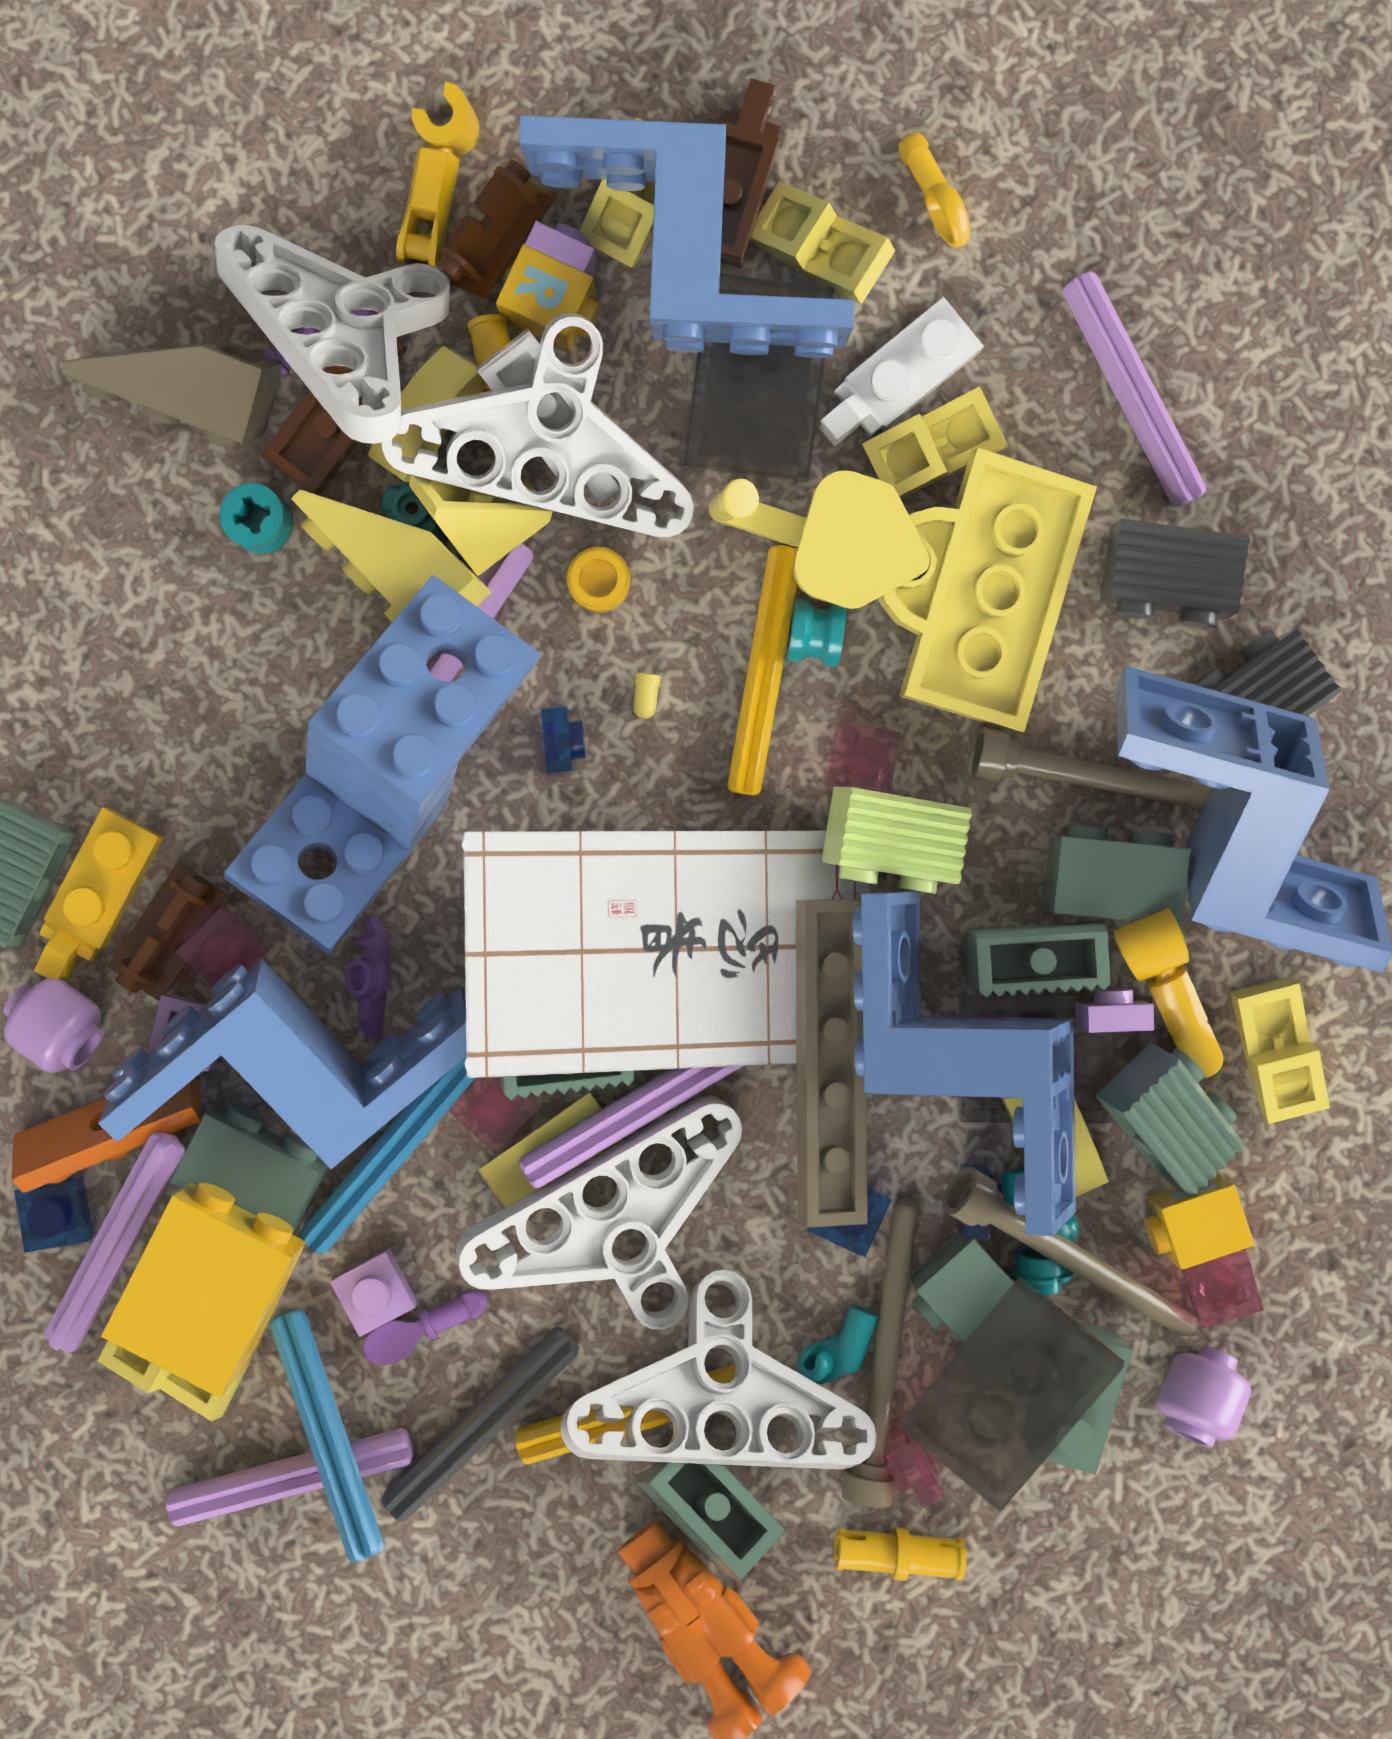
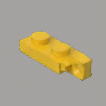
M102 807L43 918L45 922L39 935L48 939L49 942L46 944L34 972L46 978L68 981L80 957L93 961L99 950L107 947L164 839L163 836L110 808Z

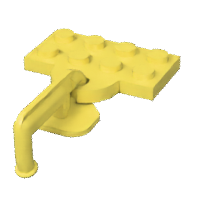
M977 447L970 453L954 509L932 507L909 515L896 489L892 485L866 475L845 470L826 476L817 485L806 517L759 503L758 492L753 483L741 478L731 480L711 499L709 513L713 520L797 547L793 561V573L798 586L807 595L847 609L860 608L878 598L880 605L896 624L916 634L915 643L899 693L900 697L1012 732L1022 733L1025 732L1097 486ZM920 575V577H918L916 580L910 581Z

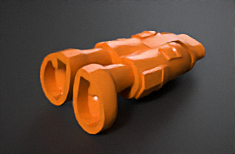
M657 1519L647 1524L618 1548L617 1552L632 1571L627 1581L631 1587L635 1588L636 1595L643 1609L659 1633V1641L664 1654L668 1656L684 1682L688 1683L691 1681L694 1684L700 1682L710 1700L712 1712L707 1721V1728L713 1739H744L758 1728L762 1720V1710L749 1692L740 1689L720 1663L721 1657H732L750 1683L760 1704L770 1716L776 1715L785 1708L802 1690L811 1675V1668L805 1659L796 1653H788L776 1659L768 1655L753 1639L756 1635L759 1621L740 1599V1595L729 1586H723L699 1557L685 1547V1542L680 1537L672 1540Z

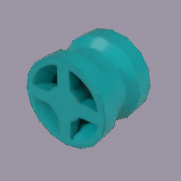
M257 483L241 484L233 488L223 499L219 511L220 524L225 534L245 550L256 554H270L281 549L290 539L293 530V515L287 503L268 487ZM250 506H252L253 512L249 519L242 522L243 519H246L247 514L251 511Z
M795 598L787 661L800 663L808 657L820 659L824 666L838 668L847 608L834 604L827 608L814 607L808 599Z

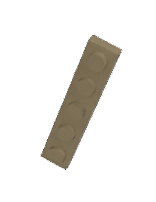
M796 900L798 1224L807 1228L867 1224V1094H864V1076H858L855 1069V1046L857 1039L863 1037V1011L856 1009L853 993L855 976L857 972H862V945H856L852 928L854 910L857 906H861V900Z

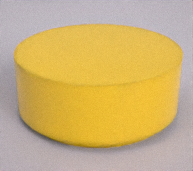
M591 547L580 552L570 563L567 571V585L570 594L578 605L588 611L602 613L617 608L626 599L631 586V576L625 560L617 552L606 547Z

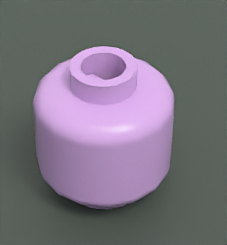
M48 978L34 986L28 983L24 984L10 996L4 1007L3 1012L8 1017L4 1026V1040L12 1049L47 1073L60 1072L66 1068L71 1071L77 1070L93 1056L104 1037V1030L100 1027L102 1014L99 1007L62 979Z
M1205 1345L1201 1346L1198 1355L1185 1352L1174 1356L1169 1364L1155 1403L1159 1412L1166 1417L1163 1426L1184 1439L1208 1448H1213L1215 1440L1227 1441L1232 1439L1237 1433L1252 1391L1249 1382L1244 1376L1235 1371L1238 1360L1225 1352Z

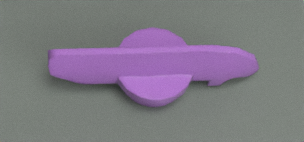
M368 916L364 920L366 926L365 934L358 941L359 946H364L363 957L354 959L349 963L345 973V984L349 993L360 999L358 1019L365 1036L379 1040L383 1036L390 941L388 931L382 921L374 916Z

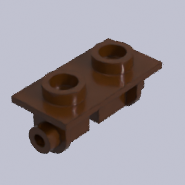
M512 159L509 160L505 168L502 166L496 167L493 172L494 175L474 202L485 215L479 223L474 217L466 214L446 244L438 251L442 258L436 267L449 278L450 285L483 302L486 301L497 283L502 279L504 273L520 252L522 245L526 243L535 222H541L558 197L554 192L528 181L531 177L529 171Z
M178 862L108 965L110 969L119 974L115 981L133 993H138L141 989L160 1001L161 995L169 992L232 897L181 862Z

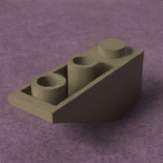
M226 340L84 356L64 361L61 374L83 382L82 390L93 397L115 402L120 401L121 398L142 405V414L150 419L173 425L180 424V420L202 428L201 436L204 439L221 446L236 448L240 444L263 436L283 362Z

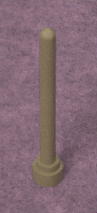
M982 727L979 732L971 767L973 777L997 782L1002 776L1012 778L1016 772L1198 810L1203 809L1212 790V787L1203 784L1021 748L1020 741L1010 739L1009 732Z
M966 1167L959 1171L949 1183L943 1198V1209L948 1215L967 1226L977 1224L986 1226L992 1224L1178 1335L1190 1336L1196 1331L1197 1319L1191 1312L1060 1234L1056 1233L1054 1236L1025 1235V1215H1017L1015 1208L1003 1201V1195L997 1190L996 1182L978 1170Z
M909 1197L899 1198L895 1202L892 1212L866 1414L873 1422L877 1435L875 1449L868 1459L858 1465L845 1469L842 1498L846 1501L872 1508L890 1507L893 1501L895 1477L890 1474L891 1464L885 1461L918 1217L917 1203Z

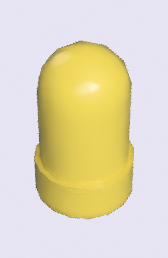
M635 673L634 684L636 685L633 712L637 717L648 719L655 714L662 676Z

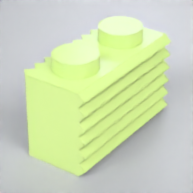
M834 786L821 862L841 865L839 878L877 884L879 872L900 875L898 888L936 894L938 881L959 884L962 879L961 870L964 867L963 857L966 854L965 845L968 841L967 832L970 829L971 808L854 787Z

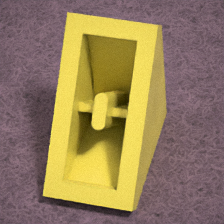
M411 475L409 482L410 488L476 576H479L547 525L553 513V510ZM521 478L522 483L527 488L536 491L527 478Z

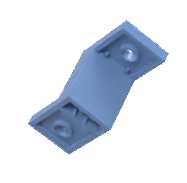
M520 115L519 145L531 176L541 177L543 185L556 188H574L580 186V179L607 180L606 186L611 189L638 191L645 189L646 181L655 182L650 324L653 340H665L666 350L701 352L704 351V342L730 343V352L734 354L765 355L768 354L769 345L795 346L794 355L799 357L828 358L833 356V348H845L854 328L855 300L719 294L726 124Z
M432 575L308 722L306 773L224 871V879L326 954L330 955L444 812L458 762L537 665L541 653L443 581ZM450 654L460 660L465 673L455 681H441L431 675L427 668V662L435 655ZM310 850H323L334 858L336 869L329 877L314 880L308 878L300 871L298 862L301 856Z
M1124 666L1116 686L1118 756L1127 758L1135 765L1147 770L1157 771L1166 769L1195 777L1204 785L1212 787L1186 844V848L1191 849L1188 870L1191 920L1202 923L1218 932H1235L1264 940L1279 949H1297L1329 958L1341 966H1358L1383 973L1392 957V944L1377 877L1297 855L1330 790L1316 718Z
M901 890L861 894V906H857L854 910L852 928L856 945H862V972H857L855 976L853 993L856 1009L863 1011V1037H859L856 1042L855 1069L858 1076H864V1094L1023 1098L1024 1107H1016L1013 1118L1015 1147L1024 1148V1174H1017L1014 1186L1015 1212L1017 1215H1025V1235L1054 1236L1076 1213L1073 1018L921 1016L920 891Z
M262 958L248 970L242 964H238L213 986L211 991L216 996L199 1011H196L192 1006L183 1009L161 1031L166 1037L149 1053H146L141 1047L136 1049L113 1070L111 1075L116 1080L103 1094L107 1102L98 1124L116 1142H119L222 1055L320 1159L332 1169L467 1056L466 992L459 987L449 997H446L444 993H440L430 999L415 1015L414 1019L418 1023L400 1038H397L395 1034H391L380 1041L367 1055L365 1060L368 1064L363 1067Z

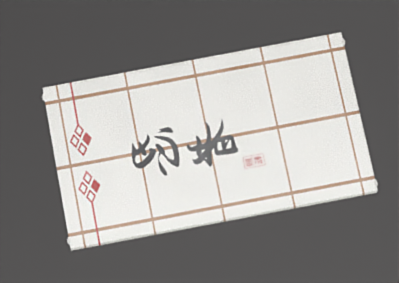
M826 831L464 832L462 848L464 850L467 1052L465 1068L467 1070V1077L797 1063L796 900H861V894L876 892V884L839 878L841 865L821 862Z

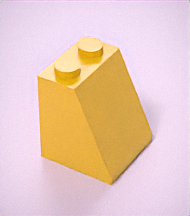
M190 1182L171 1197L101 1337L220 1398L253 1358L306 1241L292 1235L293 1227L281 1218L268 1213H258L256 1216L234 1205V1196L223 1188L201 1182L198 1185Z

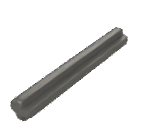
M553 1328L385 1490L381 1502L387 1512L400 1522L406 1521L577 1356L579 1346L575 1339L563 1328Z

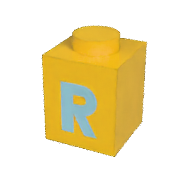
M523 244L496 301V306L499 314L506 316L508 323L522 330L528 328L533 335L541 338L546 325L556 316L565 313L580 314L588 318L595 326L602 303L595 300L597 293L594 277ZM569 326L562 329L556 335L553 344L570 352L578 335L585 339L589 335L580 327Z
M1219 1173L1216 1174L1215 1178L1208 1179L1207 1186L1199 1188L1198 1195L1189 1197L1176 1187L1147 1196L1153 1216L1144 1218V1224L1151 1245L1157 1255L1165 1253L1181 1270L1255 1246L1236 1186Z

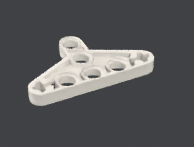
M237 225L222 230L216 236L214 243L216 267L219 277L340 429L351 439L361 443H381L395 437L401 425V390L396 337L435 325L448 316L450 303L449 278L437 267L419 263L405 265L365 278L258 227ZM256 262V265L251 267V263ZM269 290L286 291L289 294L281 296H268L261 294V292ZM413 292H426L433 294L435 296L428 298H418L407 294ZM365 309L373 310L379 314L360 316L352 314L350 311ZM308 327L318 329L321 332L305 335L291 332V330ZM330 366H345L353 371L345 374H330L322 369ZM362 396L363 405L359 406L358 398Z
M565 313L556 316L546 325L541 337L530 383L401 410V425L397 434H405L409 424H415L421 427L422 439L441 445V428L456 432L446 447V468L434 466L438 459L436 451L417 448L414 458H409L402 455V447L399 442L393 441L392 438L382 442V450L386 460L395 469L404 473L655 537L669 538L680 534L688 527L693 517L694 504L690 493L684 485L591 402L603 355V341L600 332L588 318L576 313ZM569 326L580 327L585 330L591 341L587 357L576 364H566L560 361L555 356L553 350V342L556 335L562 329ZM552 392H561L569 396L574 404V414L571 420L560 428H549L543 425L537 417V406L540 400L546 394ZM481 440L488 443L494 450V463L486 473L470 475L458 466L457 453L466 442ZM537 456L552 460L558 469L555 483L544 491H533L527 488L521 481V470L524 464L529 459ZM598 473H608L614 476L620 485L617 499L611 505L605 507H595L584 498V486L587 480ZM630 479L644 480L638 486L637 491L640 496L660 500L664 490L671 491V498L679 506L677 513L666 512L663 521H656V515L652 508L633 502L634 514L632 516L624 514L632 499Z
M704 1096L695 1099L472 1226L461 1236L456 1247V1258L462 1277L470 1285L478 1289L488 1290L615 1279L635 1317L642 1325L656 1330H664L674 1326L683 1318L688 1308L689 1298L686 1288L665 1249L736 1149L742 1134L739 1116L725 1101L717 1097ZM711 1114L717 1121L725 1119V1121L717 1126L720 1136L716 1140L710 1141L702 1134L686 1142L697 1154L695 1158L687 1162L684 1149L672 1136V1133L680 1129L681 1133L688 1140L704 1129L701 1121L704 1116ZM655 1143L669 1146L672 1152V1159L664 1172L657 1175H647L640 1171L638 1165L639 1157L645 1148ZM599 1175L614 1179L617 1186L616 1194L607 1205L592 1207L583 1201V1189L589 1180ZM541 1208H551L560 1214L561 1221L554 1235L546 1239H535L527 1234L525 1230L526 1222L534 1211ZM511 1225L514 1227L519 1243L529 1252L527 1255L517 1259V1254L511 1243L495 1254L498 1262L495 1267L487 1269L482 1262L471 1266L477 1260L475 1248L479 1245L486 1243L487 1247L492 1251L510 1242L504 1229ZM628 1229H636L643 1232L645 1246L637 1257L630 1260H621L613 1255L612 1243L618 1234ZM656 1282H666L672 1285L674 1295L669 1306L658 1312H650L643 1309L641 1306V1296L648 1286Z
M725 1269L711 1272L701 1279L691 1291L689 1299L688 1348L578 1399L568 1407L562 1417L560 1426L562 1440L568 1450L576 1456L586 1459L844 1469L862 1463L872 1454L877 1438L873 1422L861 1409L752 1346V1296L750 1288L741 1276ZM710 1285H723L733 1293L736 1307L735 1312L730 1318H719L709 1312L704 1298L706 1290ZM710 1349H724L735 1360L736 1372L730 1383L722 1384L715 1382L707 1374L704 1361ZM619 1406L632 1408V1412L628 1416L625 1425L628 1447L620 1445L624 1432H605L597 1437L595 1444L589 1443L588 1432L577 1429V1421L586 1417L589 1414L590 1408L596 1410L598 1421L606 1423H618L624 1419V1414ZM656 1410L663 1412L669 1417L674 1432L668 1446L657 1448L649 1445L641 1435L640 1425L646 1412ZM719 1413L725 1415L733 1422L736 1429V1439L729 1450L715 1449L705 1438V1422L711 1414ZM809 1415L819 1416L815 1425H813ZM781 1416L789 1419L797 1429V1445L790 1453L778 1452L768 1441L767 1428L774 1417ZM843 1421L846 1432L856 1434L857 1438L856 1445L848 1447L845 1454L843 1453L842 1443L838 1441H821L814 1444L815 1432H830L841 1427ZM812 1448H814V1452L816 1455H813L811 1453Z

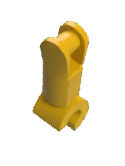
M445 81L443 95L453 110L452 118L447 124L443 126L434 125L424 109L412 108L413 124L427 145V148H418L407 206L396 245V258L399 264L408 265L412 259L428 262V265L436 267L442 256L438 251L447 241L449 217L460 165V159L457 157L468 153L475 146L479 137V121L475 111L462 90L457 85ZM419 219L434 222L431 237L416 234Z
M1168 907L1114 930L1115 940L1127 965L1138 981L1143 982L1146 980L1177 1049L1187 1054L1200 1067L1205 1075L1204 1078L1218 1073L1223 1064V1055L1207 1022L1208 1018L1183 965L1189 962V954L1183 934L1173 912Z

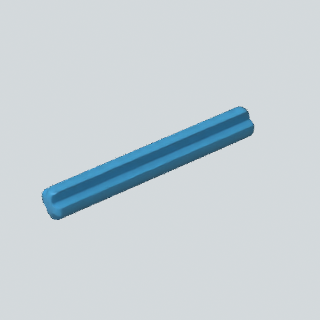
M467 1056L406 1106L300 1230V1238L306 1241L305 1244L310 1249L322 1255L334 1245L477 1076L467 1077Z
M303 1310L285 1312L270 1321V1329L347 1558L351 1562H359L381 1552L384 1542L306 1313Z

